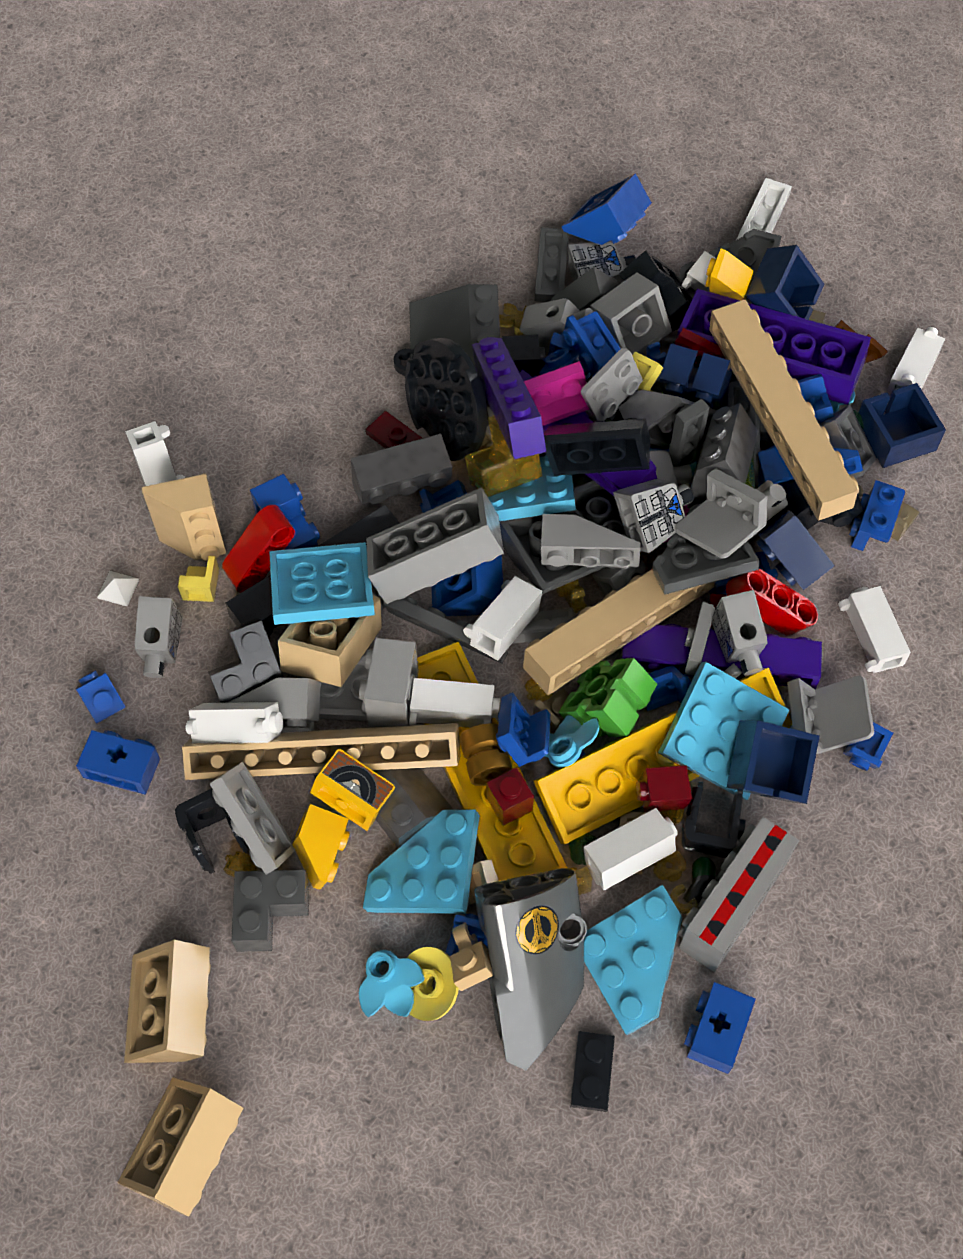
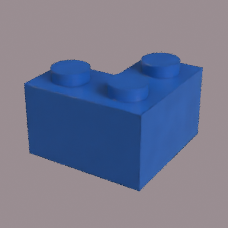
M282 474L250 489L255 514L268 505H277L294 528L295 535L285 550L318 546L319 532L313 522L308 524L304 518L306 513L300 500H303V497L295 482L290 484L285 474Z

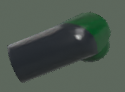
M700 857L692 864V883L683 896V900L696 908L703 898L701 896L710 881L715 879L716 867L710 858Z

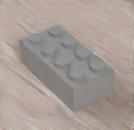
M482 487L366 538L368 578L386 604L397 599H404L411 593L425 587L434 586L441 580L455 574H462L471 567L483 562L492 561L497 556L504 554L499 515Z

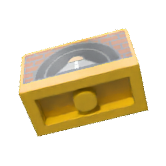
M338 749L315 778L310 793L368 831L380 809L393 793L395 786L343 750Z

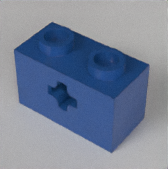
M91 730L76 767L83 778L146 795L160 757L154 745L146 740L135 739V741L123 739L121 735L113 731L105 730L101 733Z
M716 982L713 983L710 992L703 990L696 1007V1011L702 1013L698 1026L690 1025L684 1041V1045L690 1047L687 1058L729 1074L733 1068L756 998ZM716 1019L722 1021L720 1034L713 1032V1024Z

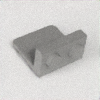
M621 348L581 390V395L589 408L585 412L594 421H604L606 418L611 417L616 412L618 406L629 395L634 394L643 382L634 358L627 348Z
M715 468L707 474V500L676 524V533L719 558H727L766 526L768 495Z
M855 676L818 689L812 688L799 678L787 682L789 695L786 697V702L792 717L790 728L820 735L816 754L870 739L874 735L867 681L862 676Z

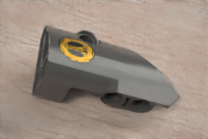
M555 869L481 885L474 890L479 925L488 942L493 976L489 978L497 1031L503 1043L505 1060L525 1071L554 1038L584 988V938L587 934V926L581 915L576 872L573 869ZM574 919L569 929L560 930L566 920Z

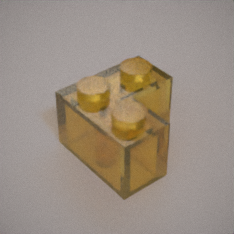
M495 416L488 417L493 446L465 456L470 484L476 489L482 487L487 497H491L542 477L539 454L514 459Z

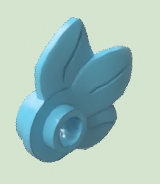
M567 715L554 734L550 733L549 753L545 756L549 758L553 766L564 768L577 761L582 749L590 745L598 735L600 726L597 718L581 725L574 717Z
M379 950L373 953L366 962L367 977L359 988V1000L362 1011L367 1017H370L385 1005L394 1014L407 1017L414 1004L412 987L425 980L420 966L410 958L399 959L396 954L388 950ZM383 963H388L389 969L387 973L381 975L379 972L380 966Z

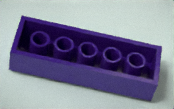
M697 289L679 327L677 336L682 328H686L717 344L710 332L711 312L740 300ZM748 303L751 310L754 309L758 313L760 325L764 332H768L771 335L773 347L777 354L784 357L790 376L796 380H801L821 374L829 400L849 405L866 359L871 337Z

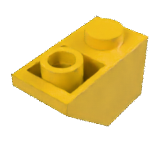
M720 249L717 259L711 258L706 273L708 277L705 287H708L711 293L742 301L747 297L746 293L752 283L754 271L727 250Z
M310 804L303 813L292 845L304 870H306L312 887L320 890L326 882L332 883L336 875L339 863L334 862L337 851H343L347 844L350 832L345 829L349 819Z

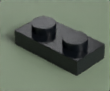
M578 1031L570 1107L602 1112L608 1111L615 1036Z

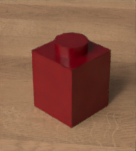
M687 765L646 768L640 780L636 782L638 801H643L644 812H649L655 808L658 811L685 809L692 800Z
M517 767L486 783V798L503 826L533 811L534 795Z

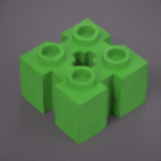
M635 658L617 659L612 666L607 660L600 661L582 673L577 681L580 685L578 690L570 692L558 713L564 719L567 715H571L581 725L597 718L600 727L596 738L604 735L608 737H627L634 729L636 721L640 716L636 711L647 706L658 684Z

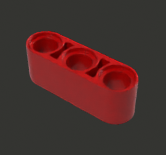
M268 505L255 515L222 563V569L239 593L264 579L270 571L269 551L285 550L295 535L294 528L277 505Z
M761 569L737 575L726 584L727 596L754 590L762 621L786 636L798 633L817 623L818 612L814 603Z

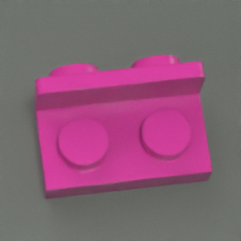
M580 361L524 381L541 415L543 426L589 410L581 395V390L587 384Z

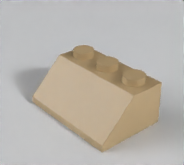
M206 474L142 487V493L160 542L194 560L202 559L208 561V556H216L217 559L220 555L226 554L220 521Z
M172 940L133 955L124 1063L186 1062L204 1056V1048L207 1041L205 1034L206 1011L209 1004L207 997L208 976L211 969L209 962L210 947Z
M172 1078L117 1183L189 1217L193 1208L201 1199L202 1190L211 1172L219 1163L220 1154L229 1136L237 1127L238 1118L243 1107L211 1088Z

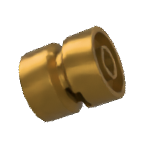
M487 723L473 726L462 732L459 736L464 758L468 759L466 767L470 782L475 786H486V783L513 769L508 752L502 751L497 743L496 733H498V724Z

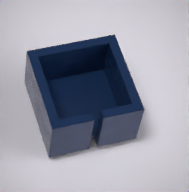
M798 245L767 248L746 296L754 305L809 320L813 311L809 305H816L825 284Z
M671 344L659 377L663 394L681 397L692 402L702 399L712 409L718 410L722 408L728 384L732 378L730 360L703 353L700 365L696 367L694 363L698 351Z
M918 383L893 390L891 397L886 392L863 400L857 415L858 422L882 468L937 451L946 431Z
M786 507L769 519L766 526L757 533L760 539L756 543L772 562L778 559L780 563L775 567L791 586L797 583L805 590L835 566L799 519Z
M740 720L726 788L743 790V792L785 802L807 804L820 735L759 720Z

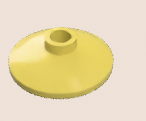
M422 947L413 951L407 957L420 966L425 978L422 983L412 987L414 1004L409 1014L419 1020L432 1021L443 1017L450 1011L456 1001L459 988L453 981L450 956L445 951L436 947ZM434 980L436 981L435 989L432 987Z

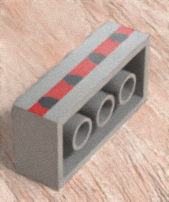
M762 817L756 827L750 824L741 836L740 844L735 852L731 851L720 868L722 870L716 880L712 879L701 896L703 898L697 908L693 907L682 923L683 927L678 936L683 939L679 949L715 973L788 864L800 840Z

